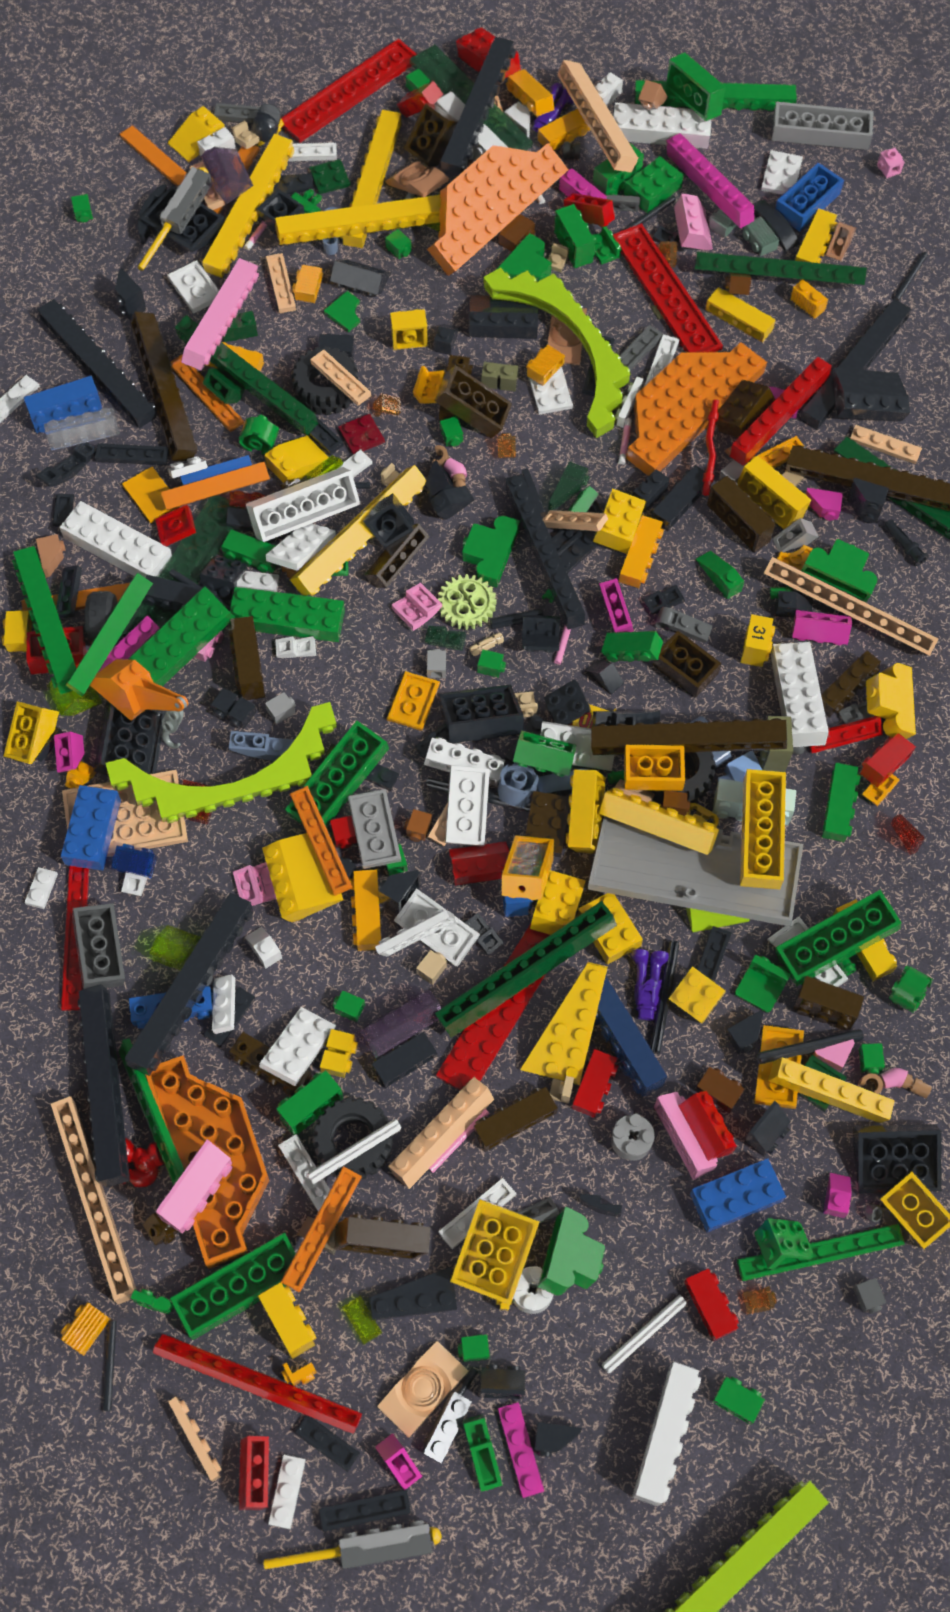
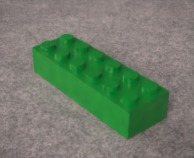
M204 587L128 660H136L149 671L153 682L163 687L235 617L208 588Z
M235 587L230 612L235 618L253 616L256 632L300 638L313 636L316 640L339 642L345 606L342 600Z
M357 720L303 786H308L326 827L330 824V820H333L346 804L348 796L354 794L389 750L387 741ZM292 800L285 810L291 818L304 827Z
M878 890L777 946L776 955L784 968L791 974L790 978L797 987L802 984L806 976L813 978L900 930L902 922L882 891Z
M285 1233L170 1298L192 1340L261 1301L259 1298L260 1294L281 1283L296 1255Z

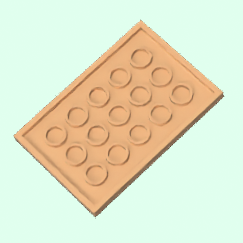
M177 770L150 774L166 782L179 784ZM111 782L88 786L118 791L121 798L107 857L188 842L185 818H178V821L174 823L163 822L157 801H154V804L150 806H138L132 784L123 790L113 789ZM79 787L62 790L67 830Z

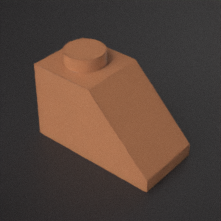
M646 80L639 100L646 109H658L667 100L668 96L661 84Z
M839 222L826 255L842 261L852 241L856 227Z
M57 534L36 539L46 578L52 575L64 558L63 551H66L64 541H60Z

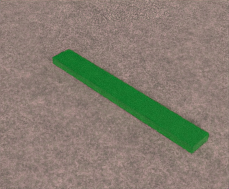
M139 573L134 576L67 682V687L80 696L85 694L152 586V582Z
M130 1039L123 1040L119 1049V1055L172 1183L175 1185L185 1171L145 1074L129 1067L125 1060L132 1047Z
M899 1224L810 1243L814 1254L811 1260L786 1257L775 1269H768L761 1254L737 1260V1265L743 1282L905 1245Z

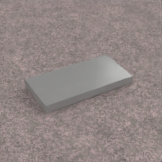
M386 789L348 796L363 869L401 862Z

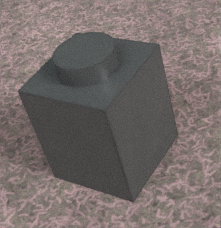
M876 1278L853 1287L863 1313L869 1311L870 1314L882 1310L881 1306L887 1303Z

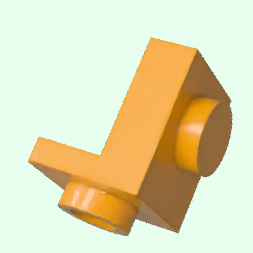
M80 761L76 769L67 772L65 786L70 789L78 788L79 785L84 786L85 783L95 776L94 768Z
M286 1362L283 1364L285 1370L281 1371L286 1382H292L293 1386L300 1382L303 1385L309 1383L314 1379L313 1375L317 1373L312 1363L292 1373Z

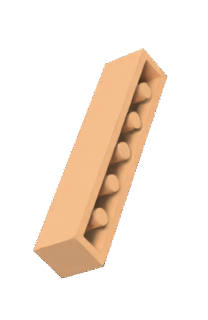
M473 1077L388 1166L401 1183L410 1189L490 1105L494 1098L488 1087Z

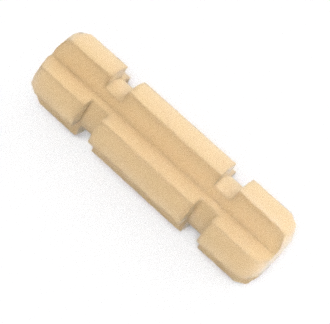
M498 632L493 635L494 637L490 636L478 642V645L470 646L471 654L477 656L482 649L489 650L495 647V644L503 643V635Z

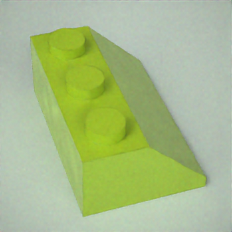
M686 907L692 933L709 930L713 926L719 928L749 922L747 918Z

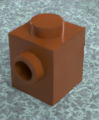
M413 809L410 819L407 818L404 825L410 840L415 842L426 840L432 823V814Z

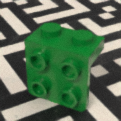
M755 955L736 989L735 995L758 1009L770 1013L791 974L784 967L775 966L770 963L766 957Z
M767 1218L754 1232L768 1269H775L786 1257L811 1260L814 1257L801 1223L797 1221Z

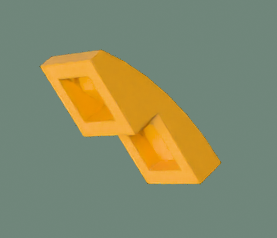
M892 774L878 788L871 783L862 796L878 806L900 779Z

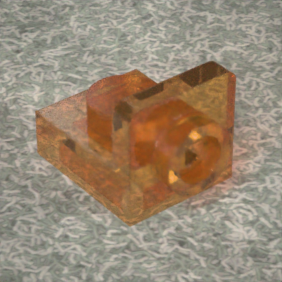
M660 242L659 250L662 254H666L665 259L669 262L671 268H676L677 242Z
M381 393L373 402L375 417H379L382 412L398 416L401 413L400 397Z
M502 433L501 436L497 437L498 458H516V436H511V433Z
M770 1286L742 1293L747 1315L771 1311L775 1308L774 1304H777L774 1291H771Z

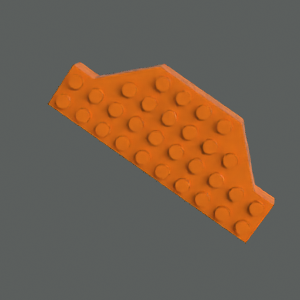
M549 143L537 152L493 145L440 191L439 238L427 250L445 273L451 275L566 173L568 168Z
M741 342L731 352L680 353L636 394L634 412L637 439L628 447L626 459L648 476L656 469L661 471L708 427L709 421L707 417L708 412L711 411L712 400H719V411L742 379L755 382L764 374L767 362Z
M184 1055L160 1063L157 1070L153 1071L150 1076L146 1075L184 1170H186L206 1140L214 1144L232 1161L230 1173L226 1177H222L214 1195L210 1194L207 1198V1205L201 1213L198 1212L193 1218L195 1220L193 1224L205 1265L208 1269H211L249 1253L243 1232L269 1182V1177L242 1098L191 1075Z

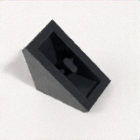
M597 659L585 670L610 695L624 684L613 662Z

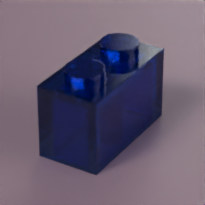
M123 843L122 846H116L111 869L152 879L158 856L151 849L142 848L140 851L134 849L133 845Z

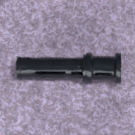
M893 519L885 523L884 528L905 549V554L915 561L916 566L921 565L928 559L929 554L924 553L919 548V544L913 542Z

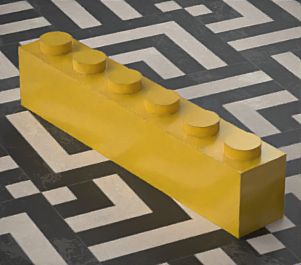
M618 788L605 792L599 811L601 815L706 855L713 850L719 829L715 828V825L712 823H701L696 821V818L693 816H683L674 809L661 808L656 802H645L641 797L637 795L629 796Z
M783 1057L773 1061L768 1079L772 1083L879 1123L890 1120L895 1101Z

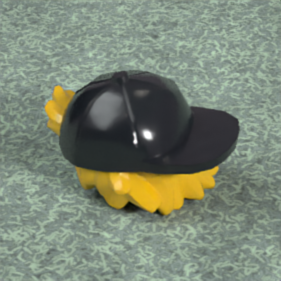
M268 103L260 106L252 123V133L259 137L258 146L270 142L273 135H278L281 131L280 128L284 125L278 108Z

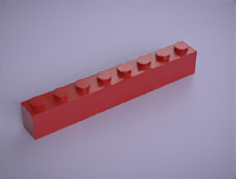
M817 357L732 444L730 457L742 466H745L822 386L829 377L832 365Z

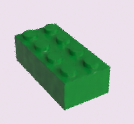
M685 52L670 58L666 87L706 122L722 114L726 87Z

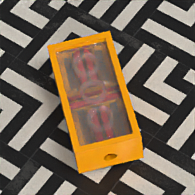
M515 836L502 873V896L542 900L553 862L554 839Z

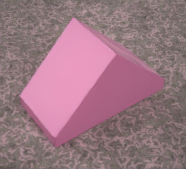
M852 1039L815 1050L813 1055L838 1072H841L855 1042Z

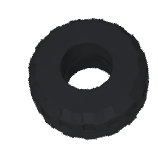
M95 591L87 596L85 630L90 644L93 643L118 603L116 595L111 592Z

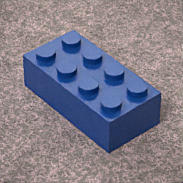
M817 163L777 200L776 209L792 227L800 232L814 219L818 208L824 210L841 194L844 179L820 163Z
M92 376L23 397L36 433H45L51 428L63 427L67 423L79 422L85 417H94L103 412Z
M79 785L61 853V858L65 865L104 870L121 803L118 791Z
M769 1159L696 1187L690 1192V1196L707 1233L781 1203L786 1198Z

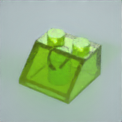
M52 680L47 685L61 716H75L102 704L97 691L90 685L83 696H80L75 691L60 695L58 687L54 688Z
M167 925L156 936L149 951V956L152 961L180 971L201 937Z

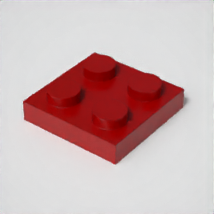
M188 504L155 519L160 542L164 546L173 544L196 533L191 509Z

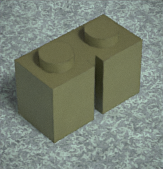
M484 362L481 383L490 389H497V378H501L500 390L516 392L518 366Z

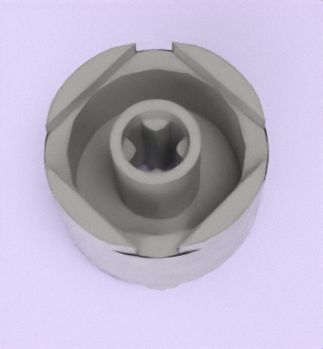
M638 1114L624 1116L615 1124L612 1132L611 1143L613 1150L623 1159L640 1160L649 1153L655 1138L654 1130L651 1124ZM630 1135L637 1137L636 1140H634V1139H631V1140H630V1139H628V1138H629Z

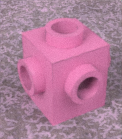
M896 148L880 153L877 165L885 177L889 178L901 173L904 160Z

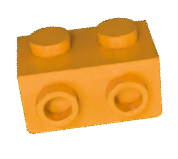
M421 366L413 389V394L419 403H437L434 400L446 374L444 370L429 372L425 366Z

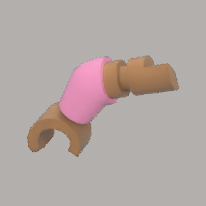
M441 445L435 446L434 449L437 455L443 456L437 461L450 474V478L454 483L453 486L455 488L465 486L467 472L464 465L449 458L445 447Z
M892 1068L881 1073L879 1076L867 1074L858 1082V1086L865 1085L867 1080L874 1082V1093L879 1094L882 1088L903 1087L905 1089L910 1088L911 1092L927 1098L932 1089V1086L924 1083L918 1078L912 1079V1075L907 1074L908 1071L901 1068Z

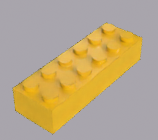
M746 770L743 779L740 886L780 890L784 881L786 772Z

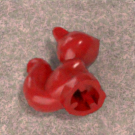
M125 1137L128 1163L132 1162L135 1166V1169H129L130 1183L140 1188L150 1186L158 1176V1167L164 1164L156 1142L150 1143L148 1149H135L133 1143Z

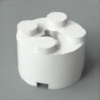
M538 1266L523 1269L512 1300L515 1306L525 1313L537 1314L544 1311L550 1305L554 1295L538 1287L542 1269ZM529 1286L537 1288L535 1295L532 1292L528 1293Z

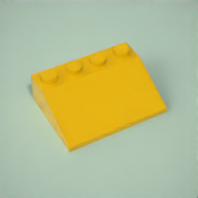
M307 833L281 839L262 848L283 919L295 922L343 901L342 893L334 896Z
M479 1199L450 1282L511 1305L539 1221Z

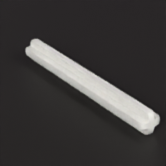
M396 1119L390 1121L310 1171L308 1178L313 1184L399 1131L401 1129L399 1122Z
M678 1295L602 1364L605 1371L611 1373L686 1305L685 1299Z

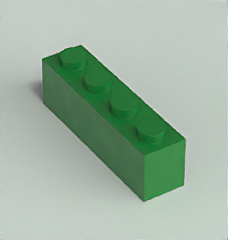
M835 763L832 770L822 838L845 842L846 838L851 836L852 826L849 824L855 814V809L852 808V805L856 803L858 792L855 791V786H858L860 781V775L857 774L858 767Z

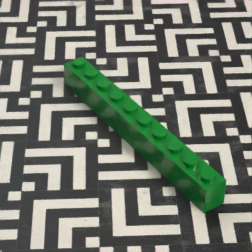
M636 80L635 104L642 105L639 96L646 80ZM651 81L661 84L668 96L661 107L690 108L666 87V81ZM722 83L726 87L722 110L733 108L736 110L766 109L773 111L775 110L776 102L796 104V85Z
M35 546L14 551L15 559L12 560L14 569L19 570L16 574L19 583L23 582L20 585L23 596H28L25 597L27 608H32V610H29L32 621L36 620L33 626L36 634L41 635L37 638L40 647H45L42 653L45 661L49 660L50 662L46 665L49 674H54V677H51L54 688L58 687L60 695L71 692L73 690L67 687L66 684L76 670V665Z

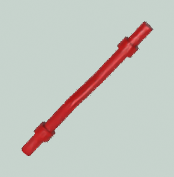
M716 399L712 400L711 411L708 412L707 417L709 422L705 439L709 458L706 473L703 476L704 486L702 495L704 496L709 495L711 484L714 481L713 471L716 453L713 434L715 423L718 421L719 400Z

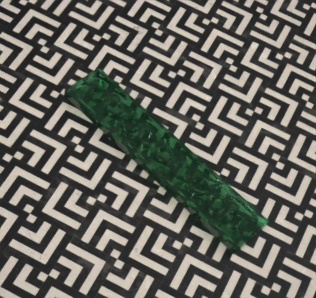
M436 44L410 58V64L415 70L420 69L430 82L434 81L443 93L442 97L452 92L466 104L475 83ZM494 104L493 108H490L488 120H485L484 124L508 148L527 151L533 147V142Z
M219 495L210 497L194 521L196 533L183 538L159 577L180 582L169 575L170 570L173 568L198 584L200 582V573L213 557L217 555L230 530L234 528L226 526L228 507L245 510L244 506ZM142 602L122 632V635L126 637L146 616L162 628L178 611L166 610L160 606H150Z

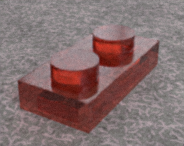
M239 490L230 491L228 496L229 506L246 507L247 503L263 498L265 495L259 492L244 493Z

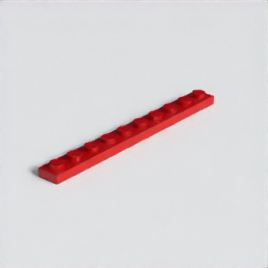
M162 1334L154 1346L153 1353L352 1434L355 1433L362 1417V1413L165 1334Z

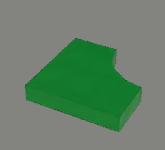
M346 291L324 310V314L349 333L360 323V319L355 312L360 300L349 291Z

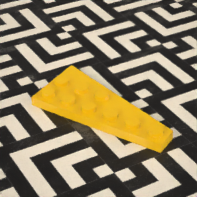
M587 962L520 1070L565 1081L566 1076L574 1078V1084H580L607 966Z

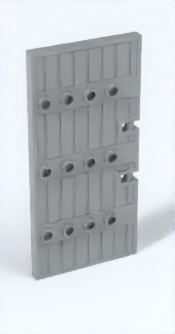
M604 816L588 890L791 927L803 844L785 841L784 881L780 890L740 886L742 833L731 831L730 836L722 835L723 830L719 829L713 850L706 855Z

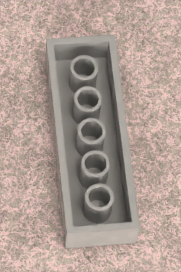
M776 102L773 115L772 141L869 150L873 133V111Z

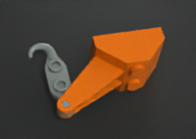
M115 659L96 674L90 686L131 721L146 709L167 710L162 720V739L167 746L174 749L179 748L180 743L174 744L171 742L169 735L178 729L183 719V709L188 706V700L185 696L154 683L149 671L136 660Z

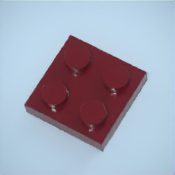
M370 414L338 426L353 455L359 450L363 452L385 443L384 437Z

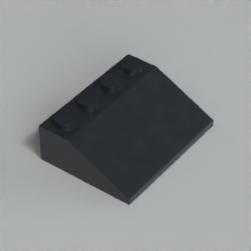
M172 185L140 218L141 221L160 232L163 228L160 219L161 212L165 210L170 198L176 193L177 187ZM200 203L181 235L169 230L166 237L188 251L194 252L214 242L225 223L224 217Z
M470 295L469 337L537 339V307L517 301L492 299L491 296Z
M833 368L837 417L903 421L910 414L909 397L898 373Z
M511 684L438 694L449 743L515 736L524 731L523 713ZM456 715V720L452 722L451 718Z
M107 701L93 771L109 776L106 763L125 758L149 775L156 774L163 732L162 720L166 711L146 709L131 721Z
M935 1124L853 1126V1148L859 1194L888 1193L892 1188L881 1187H895L911 1172L916 1175L930 1192L942 1191L941 1129Z

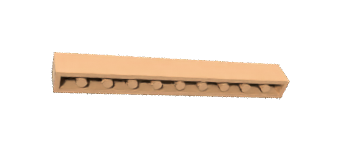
M563 60L557 75L614 170L632 172L638 157L580 63Z
M774 557L771 558L764 574L929 656L939 640Z
M70 1096L52 1103L51 1107L113 1299L119 1305L131 1300L133 1290H136L103 1186L96 1181L94 1158L76 1104Z

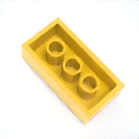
M758 455L743 467L737 482L738 486L744 492H747L750 498L756 504H759L762 510L772 517L774 522L784 530L798 519L803 518L811 502V499L806 494L796 488Z
M574 770V775H571L570 778L572 794L569 795V805L571 806V813L567 817V823L570 826L569 833L566 834V844L572 850L580 853H596L602 828L603 815L599 814L604 799L606 777L597 770Z

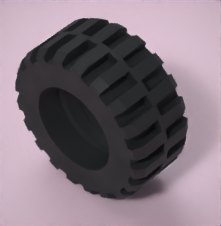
M318 347L314 351H307L305 356L301 355L293 366L292 382L295 398L312 412L313 410L316 411L318 415H322V412H326V415H332L331 412L334 411L337 414L342 412V408L346 410L350 407V403L353 404L354 402L335 385L319 387L312 384L311 381L315 377L322 375V373L311 364V359L322 350H325L359 381L358 368L352 357H348V354L344 351L340 352V349L337 348L330 349V347L320 349Z
M684 752V759L693 765L696 773L692 778L685 780L683 791L675 792L687 793V801H690V803H697L698 798L702 799L706 791L708 792L711 787L716 767L713 760V752ZM651 790L655 794L654 799L660 798L659 803H661L664 790Z
M346 1097V1101L340 1102V1100L334 1101V1106H327L324 1109V1114L318 1116L317 1125H314L313 1145L320 1164L322 1165L339 1154L334 1146L333 1138L336 1130L341 1125L352 1121L361 1122L367 1125L371 1133L389 1123V1119L384 1115V1111L380 1107H375V1103L372 1101L364 1102V1098L357 1097V1100ZM392 1135L343 1166L362 1176L361 1180L367 1179L366 1176L369 1174L375 1175L378 1173L377 1169L379 1167L383 1168L386 1164V1159L390 1157L393 1145ZM342 1167L338 1168L331 1174H335L337 1178Z

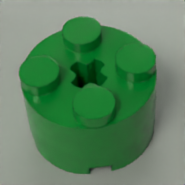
M264 415L246 418L239 436V443L247 451L251 452L252 449L262 451L261 454L265 455L273 449L279 427L268 421Z
M906 965L901 974L900 981L897 980L893 985L889 999L914 1013L926 995V987L930 988L933 978Z

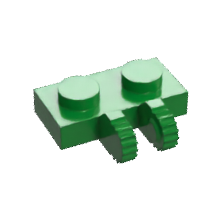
M312 189L306 191L303 197L297 193L291 196L304 205V214L321 211L316 205L322 200V196L317 194L313 197L314 191Z
M141 1289L140 1292L133 1290L131 1299L137 1305L156 1312L159 1311L167 1314L172 1312L173 1304L165 1297L161 1296L156 1299V1296L148 1290Z

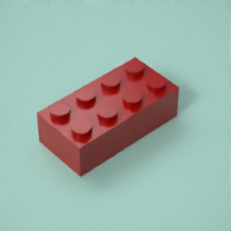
M482 27L477 28L468 35H464L456 40L458 56L462 61L480 72L495 36ZM517 51L514 59L510 61V69L506 71L505 78L521 70L519 53Z

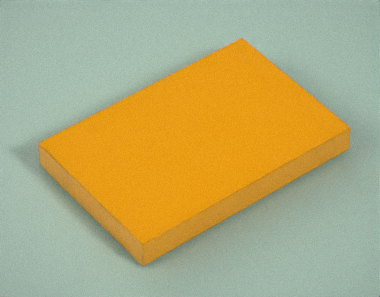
M153 467L122 483L124 489L150 524L156 521V518L179 508L166 510L161 492L170 489Z
M405 671L387 716V721L422 731L440 681Z

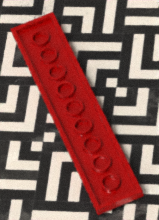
M397 39L282 117L281 119L284 123L282 128L299 143L303 142L418 63L420 56L400 39Z
M641 223L613 234L615 241L620 244L621 254L653 303L657 306L659 312L663 315L676 338L680 339L679 342L686 353L717 352L722 350V343L643 224Z
M530 924L504 966L549 937L550 934L530 929ZM546 974L465 1028L436 1074V1077L459 1091L473 1077L481 1081Z

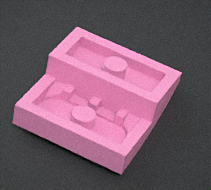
M419 583L407 590L406 596L391 604L393 611L414 631L432 618L440 610L442 603Z
M266 862L255 867L249 865L233 872L239 897L250 901L252 906L276 899Z

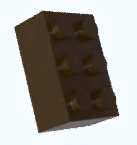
M425 103L404 149L427 166L439 165L458 120L436 104Z
M742 379L718 411V421L715 423L718 430L724 434L739 438L776 400L770 387Z
M677 631L663 645L658 660H653L655 668L695 698L719 674L722 664L680 631Z
M533 791L525 836L554 839V857L561 858L567 817L570 812L569 797Z
M806 976L799 988L793 1009L797 1010V1013L802 1016L811 1015L816 1017V1020L821 1023L831 1022L836 1024L835 1027L838 1029L847 1030L851 1029L858 1019L865 996Z

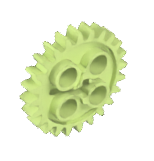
M466 574L464 579H462L461 575L458 576V580L452 577V583L446 581V587L441 586V592H438V600L442 603L439 611H441V617H445V622L451 621L452 627L458 624V629L463 625L466 630H468L469 626L475 629V624L482 627V621L488 623V617L492 618L493 612L496 609V594L492 593L493 587H488V582L482 583V578L475 580V575L469 579L468 574Z

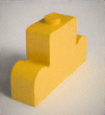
M896 663L866 680L867 711L870 714L886 719L883 723V729L889 737L893 738L899 733L908 739L916 735L912 667Z

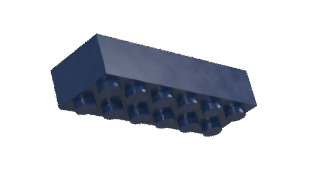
M605 976L594 1025H599L602 1030L600 1032L602 1039L605 1043H610L612 1055L619 1059L623 1065L621 1066L622 1072L626 1077L630 1076L633 1081L631 1085L637 1095L640 1093L643 1098L662 1088L667 1075Z

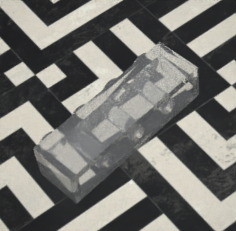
M102 408L100 411L85 412L79 416H68L65 419L51 420L44 424L51 451L120 434L113 408Z

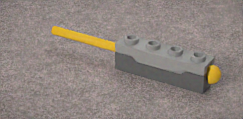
M192 167L186 173L183 182L177 187L176 193L170 198L165 210L161 212L160 219L163 228L137 266L139 270L143 271L169 230L181 235L212 186L210 173H208L206 168L199 167L197 169Z
M424 1521L411 1522V1527L403 1529L401 1524L389 1526V1531L380 1532L379 1528L366 1530V1535L358 1537L357 1532L344 1534V1539L339 1540L340 1546L336 1548L264 1560V1568L270 1569L341 1557L343 1569L432 1554L431 1541H434V1545H437L441 1541L442 1535L438 1528H429V1524L424 1525Z

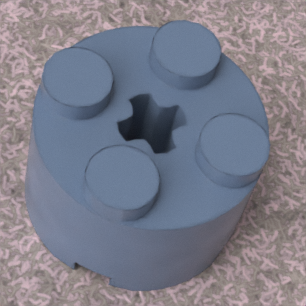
M516 763L511 766L506 765L500 774L498 785L499 800L512 806L527 807L532 802L533 791L537 790L539 779L533 767L529 765L528 767H522Z

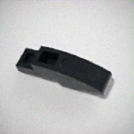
M593 711L592 726L600 724L615 726L617 724L635 725L637 723H644L645 725L660 722V711Z

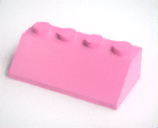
M678 1092L661 1095L657 1098L654 1108L692 1179L694 1180L714 1170L717 1167V1158L707 1160L678 1106L685 1101L684 1097H680Z
M206 1140L156 1210L162 1221L181 1234L192 1227L195 1215L204 1210L207 1205V1198L210 1194L214 1195L220 1186L219 1181L223 1176L226 1177L232 1169L231 1159L210 1141Z

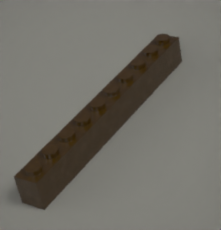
M134 312L130 321L131 330L171 459L187 461V459L194 457L198 447L193 438V431L189 426V418L184 410V403L180 397V390L177 388L176 377L172 372L171 362L167 356L163 336L160 334L158 321H156L154 313Z
M792 445L786 465V472L851 487L853 479L857 478L889 488L887 492L888 497L950 511V483L943 479L935 480L926 475L918 476L909 471L894 470L889 466L881 467L872 462H860L856 458L848 459L841 457L839 454H827L822 450H811L802 445Z
M780 718L771 720L753 719L751 721L733 720L731 722H723L721 720L713 722L695 721L693 723L674 722L673 724L657 722L647 725L644 723H637L635 725L617 724L615 726L600 724L591 726V749L593 756L624 755L626 745L684 746V752L787 749L786 720Z

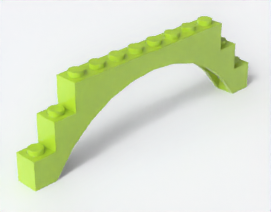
M502 268L484 276V288L492 299L517 301L535 306L559 319L580 339L589 354L596 383L595 397L587 416V427L595 438L614 429L615 417L611 411L622 404L623 395L619 388L629 383L630 370L622 364L619 355L612 351L610 343L603 339L600 330L592 324L591 318L584 314L581 305L573 299L572 293L565 289L562 280L553 273L537 282L536 278L533 275L531 276L528 271L511 279L509 274L505 273Z
M330 702L311 707L301 732L291 746L276 761L258 773L234 783L212 787L185 786L170 783L145 773L125 758L108 762L106 767L113 789L123 790L132 784L138 806H150L154 804V801H157L162 821L174 823L178 821V818L184 816L191 818L197 816V813L202 811L209 813L215 811L220 806L227 808L235 805V802L252 801L253 797L256 796L267 797L272 795L274 791L280 790V792L290 790L292 786L298 785L303 787L312 776L307 759L316 760L321 758V755H324L320 732H323V734L333 732L336 728V720Z

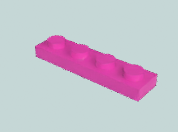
M146 616L111 650L99 671L115 659L128 660L161 628L151 618Z
M519 1402L498 1408L522 1497L526 1498L544 1492Z

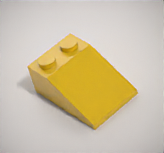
M202 106L190 114L168 144L186 161L190 162L200 155L198 141L209 135L213 137V133L224 128V123Z
M308 436L277 445L265 454L266 466L282 482L286 480L291 481L294 478L301 480L329 459Z
M17 701L4 757L32 764L55 731L59 712Z

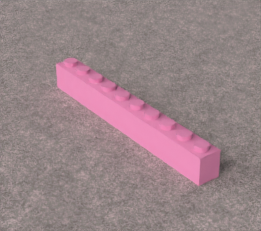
M240 258L238 259L184 348L182 363L202 370L205 364H209L211 355H214L217 346L221 343L222 336H225L228 327L230 328L233 318L237 316L238 309H241L243 301L247 299L248 293L251 292L254 283L257 282L259 276L257 265Z

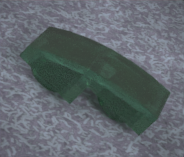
M428 625L425 643L463 651L467 635L463 631H449L444 626Z

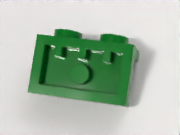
M606 226L602 227L601 232L594 235L596 239L594 246L595 256L601 265L618 259L621 251L620 244L613 238L612 231L608 230Z

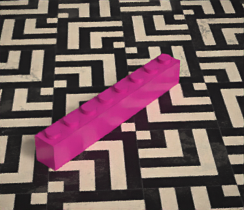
M681 133L666 140L667 155L739 228L754 221V205Z

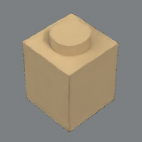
M430 950L416 968L417 974L433 985L447 967L446 958L441 953H434Z

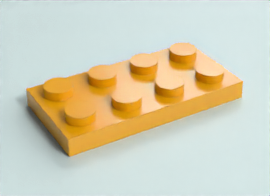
M763 1025L760 1052L803 1042L804 1030ZM802 1055L786 1059L801 1064ZM773 1062L759 1064L755 1104L770 1106L775 1100L780 1107L796 1109L798 1092L768 1081Z

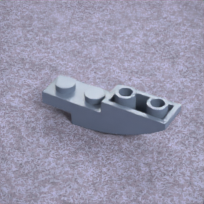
M231 731L229 750L254 758L276 761L291 746L294 740L270 738L269 734Z

